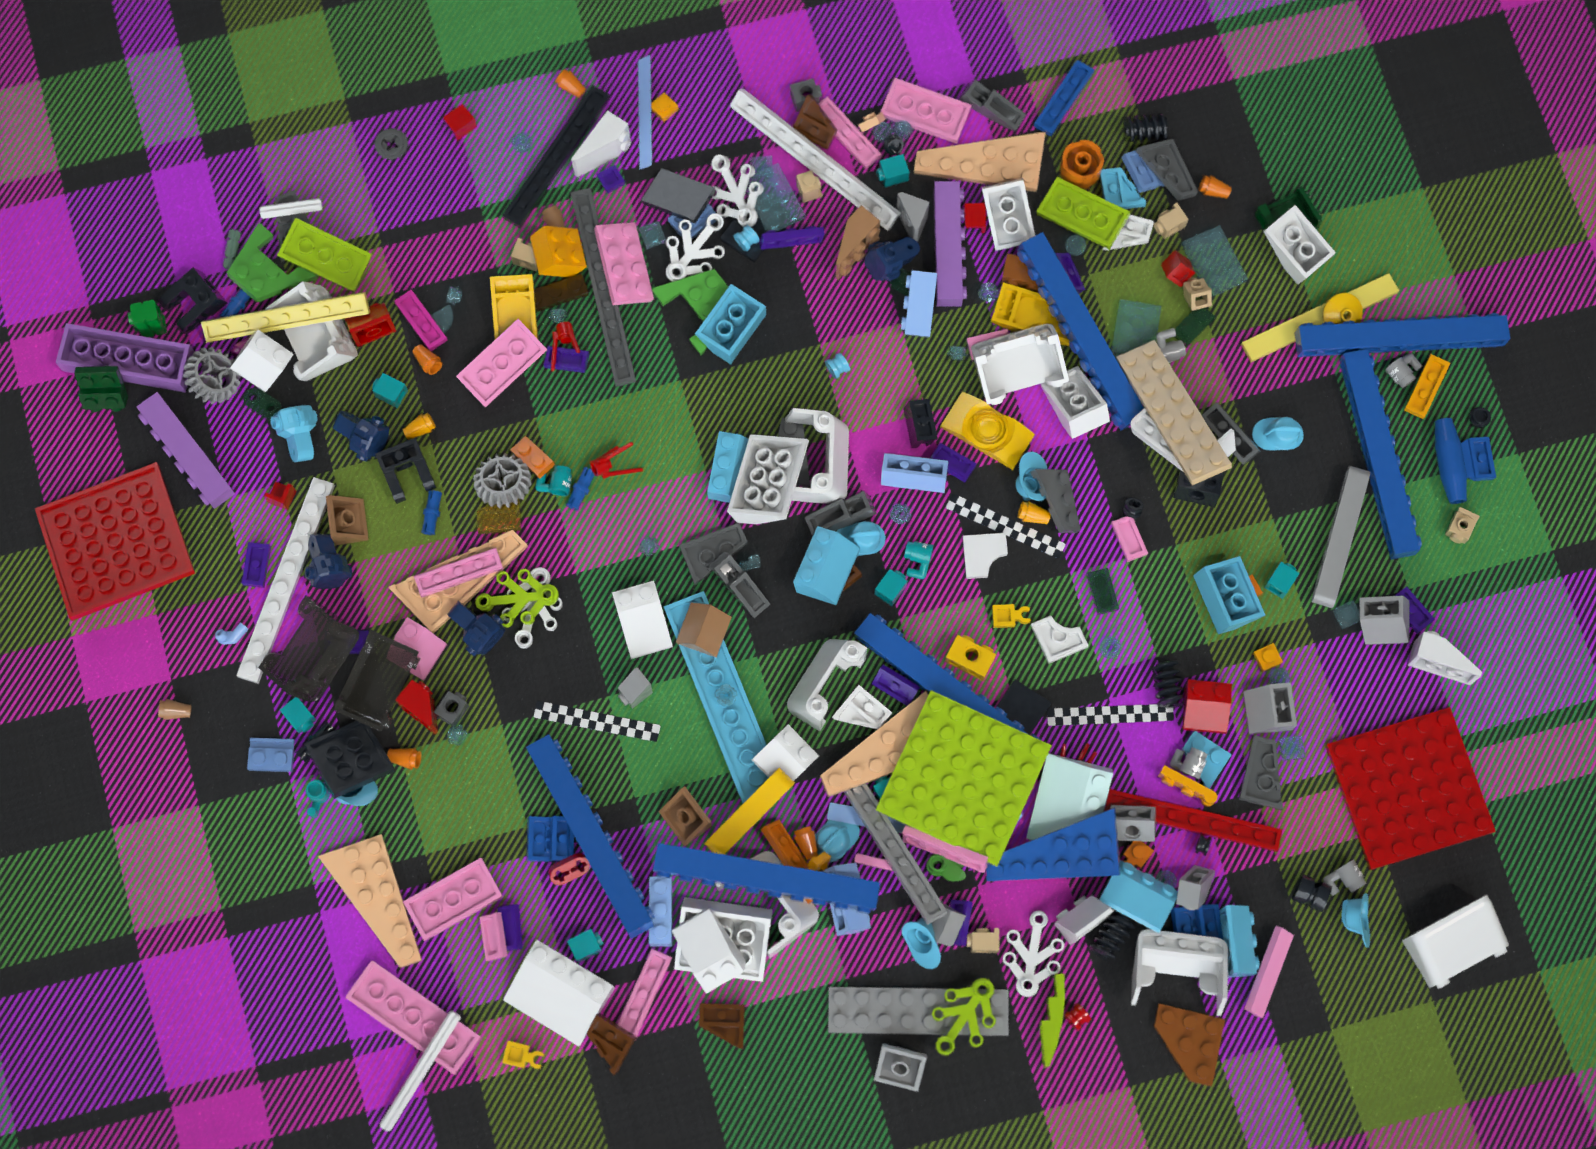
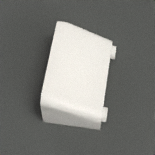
M301 282L265 309L332 297L323 286ZM342 319L284 329L299 360L294 364L293 372L301 381L315 378L353 360L358 355Z
M1052 324L1035 326L971 346L987 404H1000L1006 397V393L1044 382L1052 385V387H1060L1065 382H1069L1059 337Z
M830 639L826 641L790 695L787 702L789 712L818 731H821L826 723L823 717L827 713L828 703L826 699L819 695L820 690L836 666L843 671H846L851 666L861 668L866 660L867 647L852 640Z
M1487 895L1402 940L1429 988L1436 985L1438 989L1449 984L1450 981L1448 979L1485 958L1493 954L1495 957H1498L1508 952L1506 947L1509 946L1492 902Z

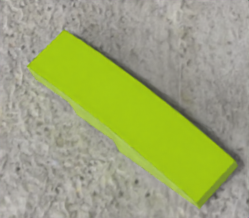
M1055 974L1053 976L1055 997H1048L1046 999L1048 1020L1039 1022L1043 1068L1050 1066L1059 1040L1065 1002L1064 974Z

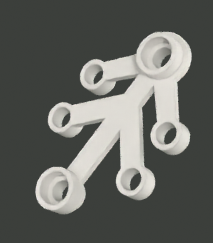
M716 155L712 160V168L722 173L730 192L712 186L717 190V195H713L712 199H724L735 202L739 210H735L726 204H720L717 207V214L722 217L730 216L737 218L741 226L749 225L752 227L757 221V212L754 209L757 197L762 194L764 189L761 183L752 182L749 186L750 195L746 204L744 196L749 178L755 174V168L752 165L744 164L741 167V177L737 186L729 169L730 160L726 156ZM747 168L750 169V171H749L748 174H746V169H747ZM758 185V190L755 192L754 188ZM725 207L726 211L722 214V209Z
M711 214L707 218L706 228L693 244L690 233L692 228L691 222L682 220L679 223L678 227L682 232L685 254L680 261L677 246L679 245L678 238L670 236L666 240L671 263L666 268V276L670 281L674 282L684 279L686 275L703 273V265H707L709 270H712V266L708 262H703L700 266H687L692 259L710 257L721 259L724 256L725 251L721 246H715L713 249L699 250L713 231H718L722 228L724 222L719 214ZM711 220H716L718 226L713 227L710 223ZM682 223H687L689 229L683 230L681 227ZM670 239H674L676 241L675 246L669 245ZM715 249L721 250V256L715 255ZM673 269H679L680 274L675 276L672 273Z
M538 567L531 571L532 577L535 579L540 575L544 577V580L539 582L542 585L550 583L551 576L545 568ZM528 583L519 585L525 591L532 588ZM509 589L507 595H510L513 591ZM550 591L545 592L547 598L551 596ZM559 597L557 600L560 602L559 606H550V608L554 611H558L562 608V600ZM537 601L528 602L522 611L525 609L530 611ZM544 606L539 614L544 621L546 630L554 631L557 628V621L550 616ZM505 608L502 614L509 612L511 608ZM526 615L525 622L530 621L531 615ZM505 617L504 620L509 622L510 618ZM553 621L555 624L553 627H548L547 623ZM523 624L522 630L516 633L515 641L520 648H528L532 645L531 629L533 624ZM522 637L528 638L527 643H521L520 641Z
M1035 911L1029 918L1030 925L1033 927L1029 952L1020 940L1018 931L1010 930L1006 935L1007 941L1015 947L1026 963L1024 973L1016 963V955L1013 952H1006L1002 958L1003 963L1009 966L1018 979L1016 989L1024 997L1033 996L1038 991V983L1060 971V964L1053 960L1047 964L1044 970L1034 975L1036 965L1052 954L1061 952L1064 948V942L1057 938L1047 948L1038 953L1041 931L1048 922V917L1043 911ZM1038 915L1043 918V922L1037 923L1035 921V917ZM1011 933L1017 935L1016 941L1010 940L1009 935ZM1059 942L1061 949H1055L1053 943ZM1007 955L1013 957L1012 963L1006 962L1005 957ZM1050 964H1056L1057 971H1051L1049 968ZM1024 982H1030L1032 985L1031 989H1025L1023 986Z

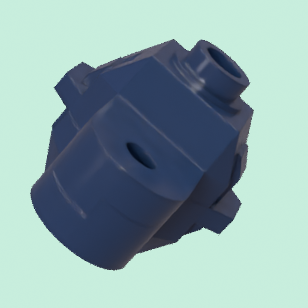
M910 237L903 238L895 243L878 241L868 246V252L865 255V266L875 281H892L900 276L902 266L910 263L919 253V244Z
M339 411L333 425L334 430L349 439V448L357 453L356 457L363 461L376 457V453L383 450L389 437V427L384 424V419L378 416L360 419L349 412Z
M330 534L310 535L308 547L312 561L305 568L306 579L310 580L311 586L318 589H334L342 586L348 578L352 577V567L348 565L346 557L336 553Z
M457 601L447 613L452 620L464 629L463 641L467 644L465 649L473 656L488 653L505 632V628L502 625L504 620L494 613L491 616L484 613L477 616L460 601Z

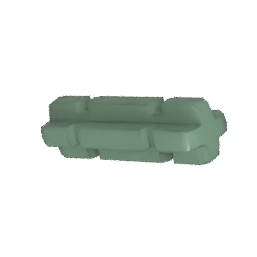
M231 229L228 232L229 240H227L224 255L226 258L223 261V267L229 270L238 254V241H240L241 236L238 230Z

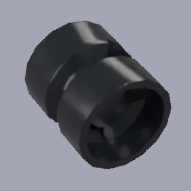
M1302 874L1293 892L1292 900L1303 905L1309 903L1310 908L1322 912L1329 900L1332 886L1322 881L1316 883L1315 878Z

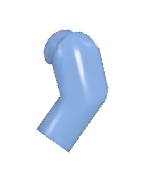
M240 622L233 631L218 630L215 633V638L218 643L223 645L236 644L248 631V628Z

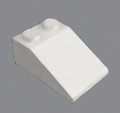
M607 111L571 158L575 176L580 177L619 157L622 151H627L631 144L628 123Z
M1023 178L982 187L996 251L1019 246L1022 242L1035 236Z
M1296 205L1264 231L1282 266L1297 284L1305 280L1336 253Z
M1078 366L1067 371L1069 382H1065L1063 386L1052 387V385H1048L1046 382L1041 383V387L1057 417L1072 439L1110 422L1107 403Z
M654 581L612 592L631 659L673 647Z
M1423 632L1413 643L1407 666L1467 685L1473 684L1482 675L1480 669L1446 638L1440 637V634L1437 632Z
M1092 895L1087 899L1083 896L1074 903L1076 907L1070 912L1065 909L1057 915L1058 921L1054 925L1071 946L1106 920L1113 912L1111 907Z
M710 907L672 929L695 978L706 993L744 972L746 960Z

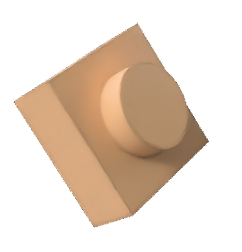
M872 112L863 117L864 121L859 124V127L864 132L886 119L882 112L877 115Z

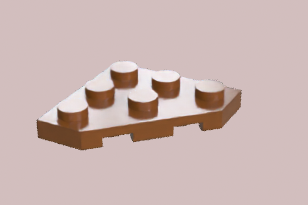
M1158 1004L1153 1027L1167 1045L1166 1047L1183 1070L1187 1080L1211 1087L1225 1019Z

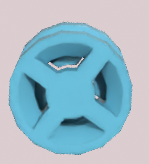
M749 225L744 226L742 232L734 234V239L744 251H748L752 244H757L760 241L756 232Z
M837 353L832 360L828 359L825 361L828 371L835 379L839 378L841 373L850 371V366L841 353Z

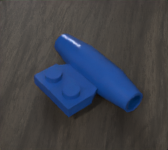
M1442 418L1435 421V450L1441 482L1449 504L1464 503L1467 501V478L1473 481L1494 480L1496 478L1489 437L1468 438L1461 443L1452 418Z

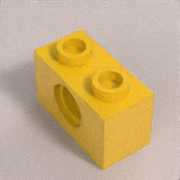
M957 635L945 658V662L984 681L997 654L993 653L994 650L986 645L979 646L975 644L974 640L969 636ZM974 652L977 655V659L973 661L968 660L966 653Z

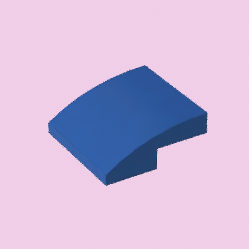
M563 816L528 817L526 861L559 862L574 854V834Z
M1218 904L1202 905L1198 910H1188L1184 907L1171 909L1174 933L1215 937L1223 940Z

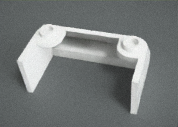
M793 408L786 416L785 422L813 425L818 432L826 433L825 473L816 474L811 479L810 488L795 487L792 501L832 504L841 498L845 500L848 482V426L826 411Z
M1144 408L1131 421L1133 434L1183 471ZM1230 429L1217 440L1227 457L1236 451L1234 430Z
M769 851L750 858L752 860L783 865L777 856ZM715 883L717 890L721 891L724 884ZM781 895V898H778L788 913L780 919L778 924L779 931L784 936V939L767 951L769 958H772L816 924L819 914L812 902L808 904L805 899L803 902L792 901L790 896Z
M1150 929L1143 930L1138 936L1132 973L1131 1005H1136L1141 986H1149L1154 982L1155 972L1198 977L1200 989L1204 993L1217 995V1015L1221 1016L1228 994V946L1226 942L1215 937L1166 931L1157 933Z

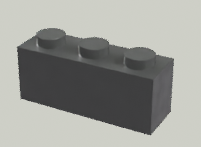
M1218 402L1202 415L1205 422L1219 438L1230 429L1234 430L1236 451L1233 454L1243 465L1247 464L1261 452Z

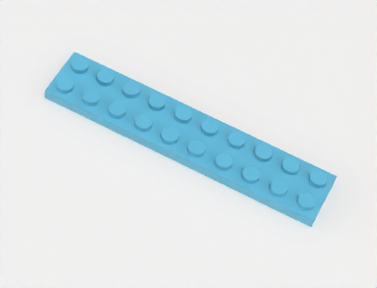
M704 591L664 606L676 640L690 604H709ZM724 639L717 658L679 645L743 804L768 779L765 773L752 761L766 746L760 727Z

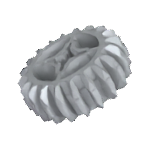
M204 347L200 351H195L187 359V363L184 365L185 372L182 377L187 378L184 385L191 386L189 392L194 391L196 393L195 398L201 396L203 402L209 399L211 404H214L216 401L220 404L224 400H229L237 392V388L241 383L239 381L241 376L230 369L235 359L229 360L227 358L229 353L223 355L221 349L215 352L213 347H210L208 350ZM200 363L202 364L201 375L198 374V365ZM223 376L226 378L225 388L222 387Z
M496 453L494 459L488 457L487 463L481 461V468H476V474L473 479L477 496L482 499L484 504L488 502L491 507L497 504L499 509L505 504L509 508L510 503L513 502L517 505V499L524 500V494H529L531 473L526 463L523 464L521 458L516 459L514 454L508 458L506 453H504L503 457H499ZM502 476H503V479H504V480H503L504 485H502V483H501V481H502V480H501V477H502Z

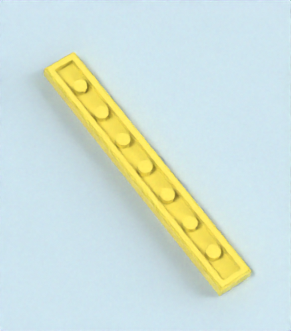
M1388 273L1348 293L1358 298L1364 310L1398 294L1399 289ZM1325 304L1242 342L1241 346L1250 362L1294 343V333L1302 324L1312 323L1313 325H1321L1324 323L1323 309ZM1348 311L1344 313V318H1347Z
M366 292L205 320L201 324L206 343L252 335L257 330L265 333L366 315L370 313Z

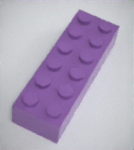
M66 323L56 364L62 371L71 373L75 372L76 367L118 366L123 382L186 392L187 385L184 384L187 378L182 377L185 372L184 365L187 363V359L192 356L194 350L189 344Z

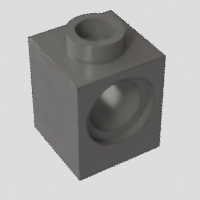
M814 78L790 85V96L796 112L800 111L806 97L802 94L805 92L810 93L819 104L822 92L820 86L815 84Z
M448 691L434 713L439 719L455 728L469 708L466 702L467 698L457 691L455 694ZM450 704H458V709L455 712H448Z

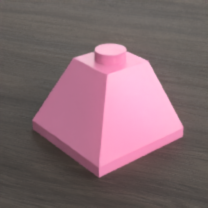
M407 617L395 635L387 659L424 681L447 644L428 629Z

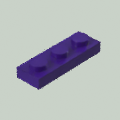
M809 226L800 230L789 228L782 232L770 230L761 235L759 244L761 250L816 244L822 242L825 234L823 227L817 228L816 226Z

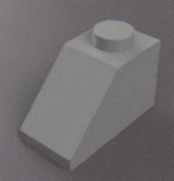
M638 667L618 687L620 693L618 698L625 706L629 704L632 709L653 693L651 683Z
M1194 865L1179 880L1176 904L1188 910H1198L1205 903L1215 870Z

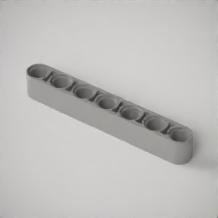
M1350 465L1346 471L1313 591L1312 603L1333 608L1335 605L1368 485L1370 471Z

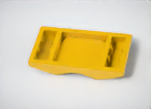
M533 274L490 277L495 340L517 319L538 339Z
M1003 282L991 319L992 323L1012 332L1043 324H1052L1058 334L1060 345L1070 346L1067 336L1063 335L1059 329V322L1056 317L1051 315L1047 301L1039 293Z
M964 392L960 394L940 428L1012 470L1035 436L1032 431L1014 418L996 411L985 401Z

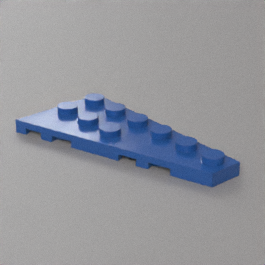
M1115 808L1004 851L997 867L988 863L986 868L987 881L1120 875Z

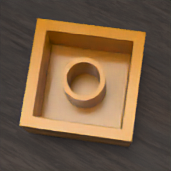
M543 226L530 236L539 275L573 277L587 267L578 229Z

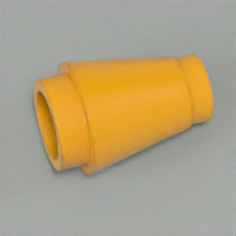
M426 413L424 415L420 414L402 430L406 438L410 440L431 433L432 429L436 428L431 416Z
M1028 501L1027 503H1021L1017 517L1022 519V522L1048 524L1051 514L1047 510Z

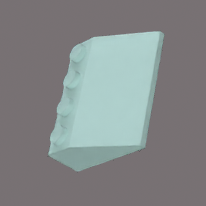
M1048 753L1026 838L1034 840L1103 813L1113 776L1112 769Z

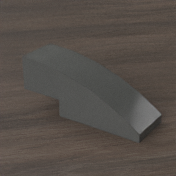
M977 80L970 82L959 98L960 101L972 105L971 108L1012 131H1016L1026 116L1023 111L997 91L988 90Z
M863 491L847 500L841 498L806 516L805 519L813 536L817 526L836 531L865 520L877 513L870 496Z
M724 552L709 565L753 618L770 605L748 574L741 569L729 553Z

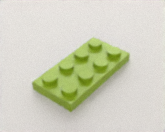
M1059 177L1055 179L1036 211L1037 215L1109 250L1130 216V211Z
M297 218L294 219L277 254L278 257L354 293L373 256L371 253Z

